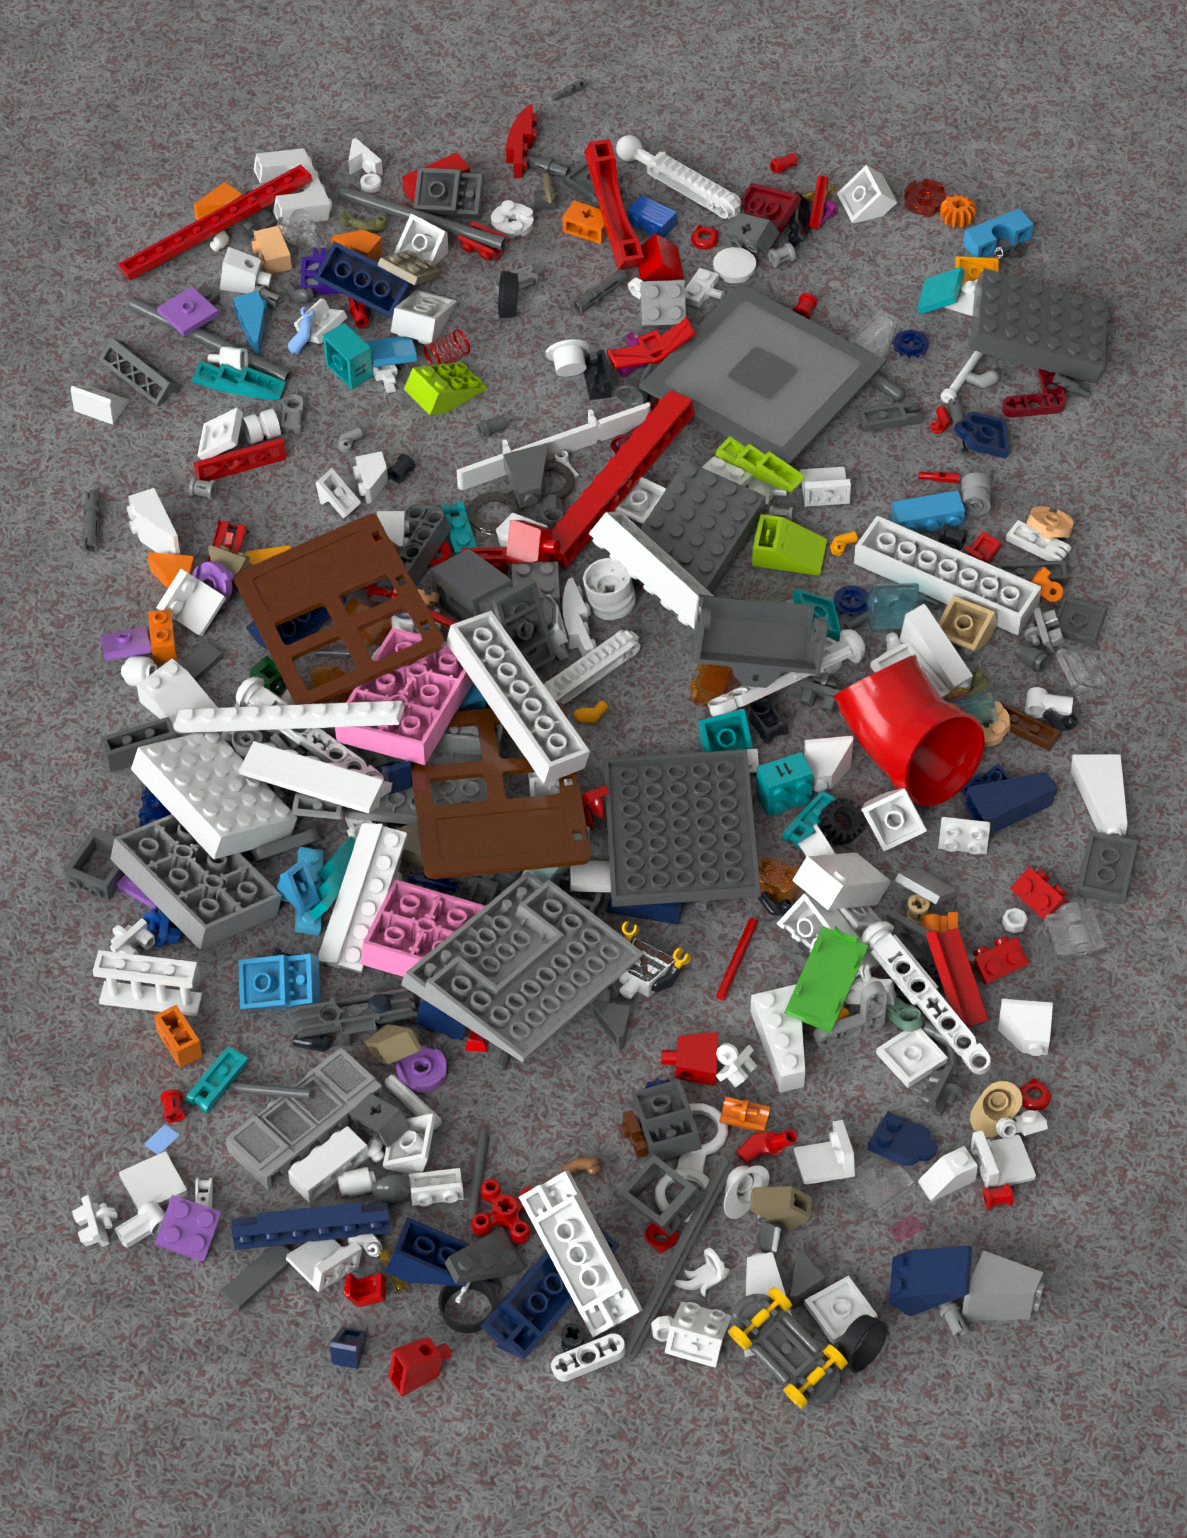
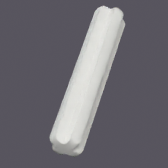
M391 1074L385 1079V1087L417 1117L433 1113L436 1115L433 1130L441 1126V1118L401 1082L397 1076Z

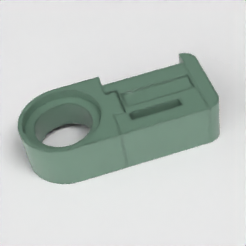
M896 994L895 1005L886 1006V1017L904 1031L913 1032L920 1029L923 1024L920 1010L912 1004L908 1006L900 999L899 994ZM915 1018V1020L905 1021L907 1019Z

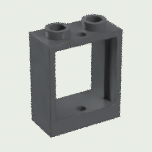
M97 828L92 829L64 869L66 882L71 888L84 890L97 899L103 898L108 901L111 899L118 888V881L125 875L116 864L104 881L80 870L94 850L111 856L116 836Z
M654 1154L641 1165L638 1173L626 1182L623 1190L620 1192L629 1205L670 1237L704 1199V1196L697 1187ZM662 1171L684 1189L666 1210L658 1216L639 1201L637 1197L657 1174Z

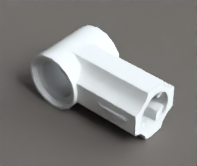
M1033 687L1027 692L1025 713L1039 719L1043 718L1042 714L1047 709L1052 708L1058 716H1069L1072 712L1073 697L1048 694L1043 688Z
M149 1201L139 1209L136 1216L116 1227L115 1232L122 1244L129 1248L150 1234L158 1235L165 1212L156 1201Z

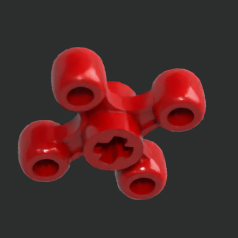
M485 1180L481 1185V1196L486 1202L491 1203L493 1208L489 1213H478L473 1216L471 1220L472 1232L478 1237H484L490 1233L494 1226L499 1225L510 1229V1236L514 1243L519 1245L526 1244L531 1238V1228L527 1222L519 1219V1214L525 1210L519 1197L535 1187H525L517 1198H513L509 1195H502L501 1186L497 1180Z

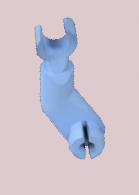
M307 307L301 308L303 321H301L300 330L288 343V349L291 354L295 353V355H298L302 347L309 340L312 325L310 321L316 316L314 309H312L310 314H305L308 310Z

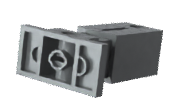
M470 549L430 569L436 592L440 594V606L461 622L492 611L533 670L555 659L537 584L532 578L513 587L512 580Z

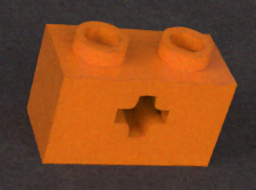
M573 200L562 217L563 232L602 244L607 237V231L601 210Z
M171 609L148 612L153 662L156 665L165 664L171 659L177 662Z
M177 1005L154 1015L157 1033L180 1068L202 1058L200 1040Z

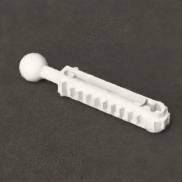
M632 135L623 136L617 142L616 151L622 160L628 162L638 160L647 165V174L716 213L721 218L730 219L735 217L738 212L740 213L741 200L735 193L728 191L669 157L665 152L660 151L656 156L643 150L641 141Z
M620 630L551 680L546 681L543 685L555 702L565 705L624 662L634 657L640 650L639 637L633 631Z

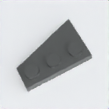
M503 1227L449 1256L445 1262L455 1284L521 1274L525 1268Z

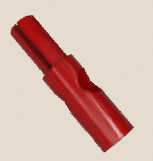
M920 471L918 473V478L923 480L959 483V473Z

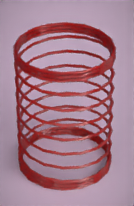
M459 329L450 332V334L453 333V341L457 347L455 350L461 349L462 356L469 354L471 349L465 334ZM456 331L461 335L462 339L464 340L466 352L463 350L462 345L460 346L457 341L458 337L456 336ZM425 345L424 355L429 365H433V361L428 355L427 347L436 356L435 360L438 362V365L441 364V357L438 355L436 348ZM450 353V355H449V356H450V360H448V361H450V363H451V362H454V360L451 361V353Z

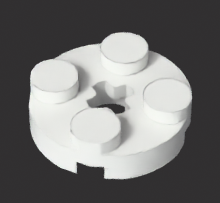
M510 200L503 201L501 206L492 212L491 225L493 230L507 236L509 239L519 235L525 236L532 230L534 225L533 210ZM509 219H516V221L509 222Z

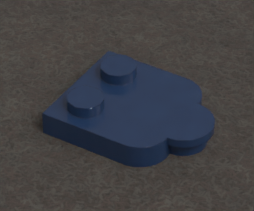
M969 412L964 419L954 425L955 434L965 440L966 445L970 449L1004 459L1010 454L1005 419L978 412Z
M887 1112L869 1140L867 1150L902 1165L912 1166L917 1164L919 1160H931L936 1155L938 1146L930 1139L931 1134L926 1127Z

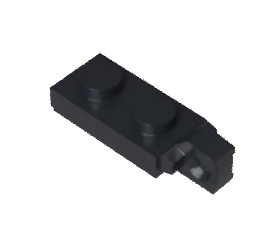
M798 191L793 194H797L802 200L789 219L788 228L791 230L788 234V242L793 246H796L801 241L803 242L805 236L809 233L812 203Z

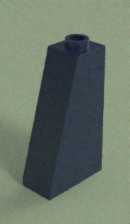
M1047 772L967 787L964 805L973 820L990 822L989 835H992L1052 806L1054 796L1057 793V786Z

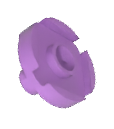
M217 561L204 562L197 566L192 576L211 588L210 580H212L214 583L213 589L226 597L222 605L227 604L232 593L233 573Z
M421 1044L422 1050L397 1062V1077L415 1094L429 1092L438 1088L445 1082L447 1073V1062L440 1050L436 1048L433 1050L427 1048V1045ZM422 1065L423 1068L428 1067L425 1072H418L417 1066Z

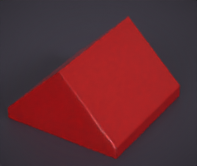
M655 233L641 245L644 258L638 266V271L643 282L684 279L678 248L675 244Z

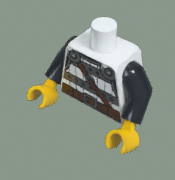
M624 922L622 925V931L625 934L624 938L642 951L644 955L619 977V981L624 984L620 989V993L625 998L632 999L636 992L650 997L654 992L671 988L682 971L681 966L691 961V955L687 953L680 960V956L684 951L682 948L676 949L672 958L637 938L632 941V937L638 934L639 927L635 924L634 930L628 933L627 927L629 922Z

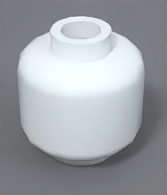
M131 656L122 665L121 675L129 686L137 687V684L158 668L149 657Z

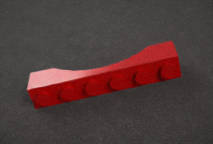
M605 139L590 142L584 154L617 270L637 268L644 256L639 238L629 223L622 203L617 178L616 158L611 140Z

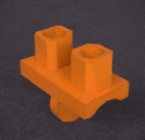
M725 1097L719 1122L763 1133L767 1125L770 1107L751 1103L750 1100L746 1099L742 1101Z

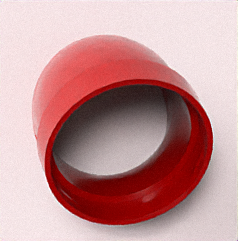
M916 654L856 682L835 694L833 699L837 702L841 715L858 743L874 763L891 778L896 789L906 788L911 800L918 805L935 806L955 796L972 778L982 758L985 737L981 723L974 716L955 704L947 703L939 695L928 679L923 667L920 666Z

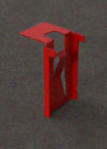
M218 519V526L212 546L219 548L224 541L223 546L231 550L233 534L235 533L226 532L227 528L236 529L232 553L237 555L241 550L245 533H250L245 525L239 524V526L231 525L228 521L222 520L221 522Z

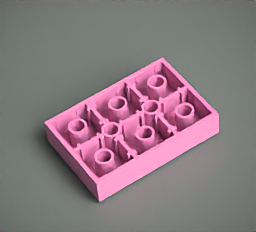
M392 627L374 656L373 661L382 659L422 640L420 634ZM445 641V646L441 650L356 687L346 702L402 701L405 708L399 725L335 727L336 741L425 765L468 693L473 681Z
M394 879L363 941L360 964L404 977L406 971L483 909L485 905Z

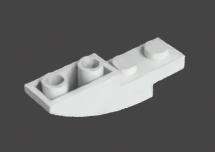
M569 578L563 595V625L569 650L578 647L583 657L597 647L595 640H590L588 616H591V611L588 603L583 601V592L580 585L576 586L574 579Z

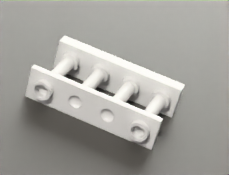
M98 950L93 974L94 977L106 978L99 1004L159 1012L177 1005L183 1015H198L202 993L190 991V988L193 989L198 969L197 962ZM116 979L127 980L131 984L118 983ZM141 982L155 984V987L142 986ZM165 985L180 987V990L167 989Z

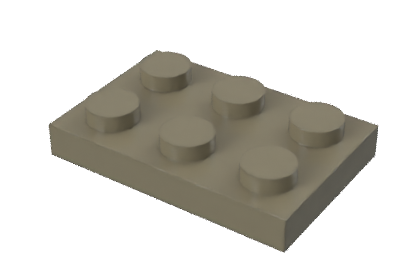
M410 250L381 257L378 262L379 267L413 285L437 279L442 271L436 268L435 263L417 258L418 255Z

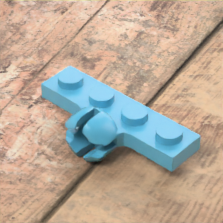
M299 847L297 863L300 860H305L317 889L322 883V878L317 875V872L323 867V850ZM285 872L280 874V878L277 881V885ZM280 892V894L282 895L281 901L289 902L287 898ZM315 905L303 914L299 913L295 908V932L310 935L320 934L321 916L314 920L308 914Z

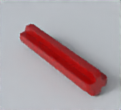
M819 175L817 178L809 221L811 229L817 230L821 225L829 181L827 176Z

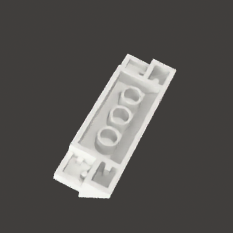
M253 741L239 769V774L365 813H370L377 809L380 804V798L390 793L392 783L384 781L383 777L368 776L362 774V771L357 769L348 770L342 768L337 763H325L319 761V758L314 756L305 757L299 755L294 750H282L276 748L274 744H262Z
M383 824L361 825L318 954L319 963L363 974L365 965L360 964L363 941L394 879H396L401 864V855L408 837L407 833L384 827Z
M569 1170L564 1171L544 1184L538 1185L519 1197L592 1337H596L624 1323L627 1319L643 1311Z

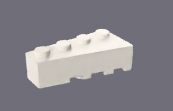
M804 893L777 923L782 929L786 928L791 932V937L796 941L804 943L810 949V953L822 926L833 931L835 926H837L842 932L857 936L838 909L827 910L808 893ZM866 951L861 965H869L870 973L872 974L880 964L870 951ZM859 969L854 979L861 977Z
M796 984L751 995L750 1011L780 1093L802 1088L805 1082L802 1021L784 1014Z

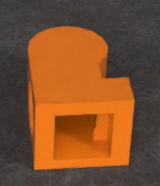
M1041 567L1029 582L1041 586L1040 598L1044 601H1058L1063 595V588L1059 583L1050 581L1047 577L1051 572L1045 567Z
M948 912L947 916L937 914L925 915L921 919V926L929 931L936 930L939 934L958 928V912Z

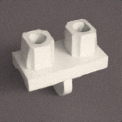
M141 918L133 926L127 925L125 928L120 925L113 928L115 937L111 939L112 945L110 948L112 952L139 955L135 948L141 945L146 950L150 949L155 944V938L148 930L147 922Z
M724 1043L717 1049V1058L724 1064V1067L716 1075L720 1082L727 1077L732 1085L737 1087L757 1067L749 1056L754 1051L750 1045L746 1046L740 1054L737 1048L729 1043Z
M89 1195L81 1198L83 1205L72 1211L77 1224L81 1226L88 1223L89 1227L78 1232L80 1241L85 1246L97 1242L102 1247L110 1244L106 1229L112 1228V1222L118 1216L116 1210L107 1207L106 1203L99 1205L98 1203L91 1202Z

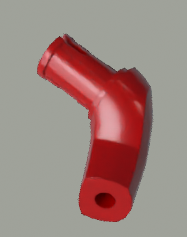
M787 1129L781 1133L774 1131L751 1135L735 1153L745 1164H748L759 1155H780L785 1147L794 1145L797 1142V1135L792 1129Z

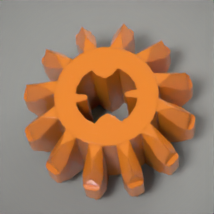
M954 193L953 197L947 196L946 200L941 204V220L945 222L946 226L952 224L953 229L956 226H959L961 229H963L964 225L970 226L976 218L975 202H972L971 197L965 198L963 194L957 196Z

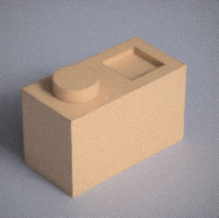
M279 226L254 231V241H251L254 254H259L265 272L275 274L291 270V256Z

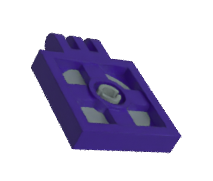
M313 248V257H302L301 289L311 288L314 294H341L314 280L327 255L326 248H321V254H318L317 248Z

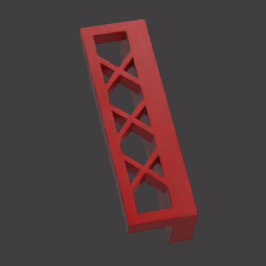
M283 438L193 462L194 470L199 480L211 481L286 460Z

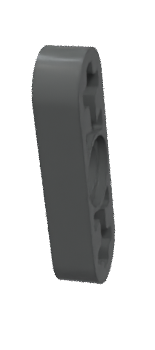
M317 828L253 849L251 854L254 862L258 863L299 849V847L314 844L321 839Z

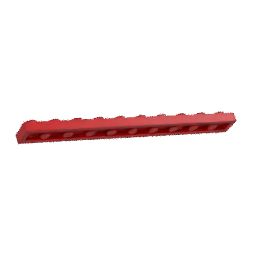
M300 164L118 263L119 269L131 281L274 203L276 196L287 195L313 181L312 176Z

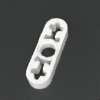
M609 1334L557 1355L551 1363L553 1374L560 1381H569L622 1359L626 1353L624 1340L618 1334ZM612 1343L617 1346V1350L614 1352L610 1349V1344ZM598 1348L602 1349L604 1357H601ZM587 1352L596 1354L595 1360L591 1363H584L581 1360L582 1356ZM574 1358L577 1359L579 1367L577 1368L573 1361ZM563 1363L567 1366L568 1370L566 1372H563L560 1367Z

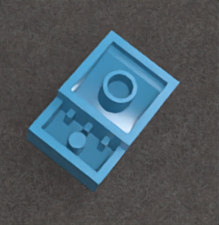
M313 954L278 955L238 960L240 1010L286 1009L321 1002L319 956Z

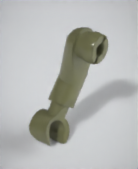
M342 211V215H340V224L342 226L352 225L357 230H366L370 233L383 231L387 225V219L383 215H378L375 220L363 221L359 218L355 219L347 211Z

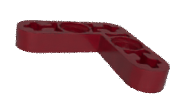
M1038 368V378L1042 393L1006 397L1002 404L1003 414L1007 417L1015 418L1063 412L1066 408V395L1064 387L1053 382L1056 373L1051 372V376H1048L1046 370ZM1049 384L1056 385L1058 388L1049 389L1046 386ZM1053 397H1056V401L1058 404H1055V402H1053ZM1038 403L1040 406L1032 408L1028 404Z

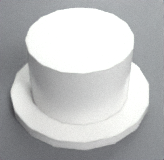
M579 339L564 340L551 345L546 350V357L554 361L558 376L578 375L586 370L584 355L589 351V344Z
M816 824L813 825L816 833L798 843L805 857L835 854Z

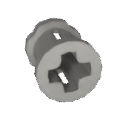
M789 242L785 243L783 247L775 250L772 248L768 251L769 260L774 268L779 267L781 263L786 261L792 262L796 260L795 250Z
M192 477L189 485V496L194 497L198 495L207 497L208 500H213L216 493V480L209 482Z
M770 505L769 515L786 516V519L793 521V507L784 509L775 508L774 505Z

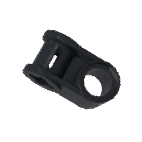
M762 697L750 703L749 722L758 732L764 743L768 744L772 738L788 734L785 720L777 713L769 700Z

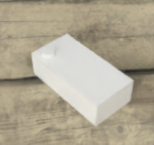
M858 853L807 856L793 879L797 885L827 910L877 905L891 883L886 876Z

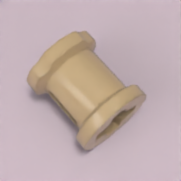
M918 894L912 895L908 900L909 910L907 911V919L921 925L922 917L928 915L930 901Z

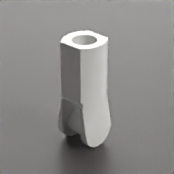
M209 1177V1180L196 1178L195 1203L212 1208L213 1177ZM200 1190H208V1192L200 1193Z

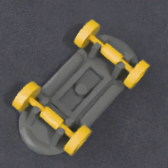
M773 1287L770 1289L768 1295L751 1294L745 1296L736 1304L731 1315L732 1327L728 1330V1333L732 1339L744 1350L750 1349L785 1386L783 1391L799 1408L802 1409L805 1405L824 1404L830 1400L837 1392L840 1384L838 1368L842 1370L848 1364L843 1355L830 1344L824 1350L787 1312L792 1307V1304L778 1288Z

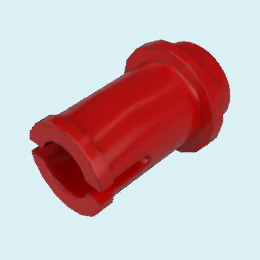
M794 153L781 158H773L770 162V169L774 174H781L783 170L797 166L798 159Z

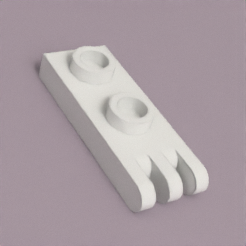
M1017 520L1006 535V541L1047 561H1062L1071 550L1069 544L1056 538L1053 540L1044 539L1041 537L1040 532Z

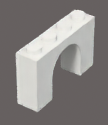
M304 148L257 153L255 157L254 172L260 184L267 183L300 164L312 176L313 181L302 187L305 191L276 196L273 212L280 226L325 221L329 219V213L332 211V201L327 197L325 186L321 184L318 172L312 166L311 157L307 155Z

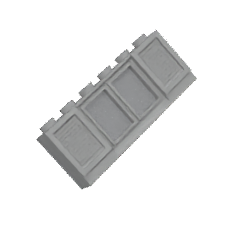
M343 1048L338 1049L321 1064L310 1070L300 1082L290 1086L314 1089L315 1097L313 1099L281 1096L278 1099H273L263 1111L251 1116L247 1122L226 1137L228 1153L267 1190L272 1188L271 1176L278 1171L283 1175H287L291 1168L290 1161L298 1155L302 1159L310 1155V1145L318 1140L322 1145L330 1139L329 1130L337 1125L341 1129L347 1127L349 1124V1112L369 1093L378 1098L383 1097L382 1085Z

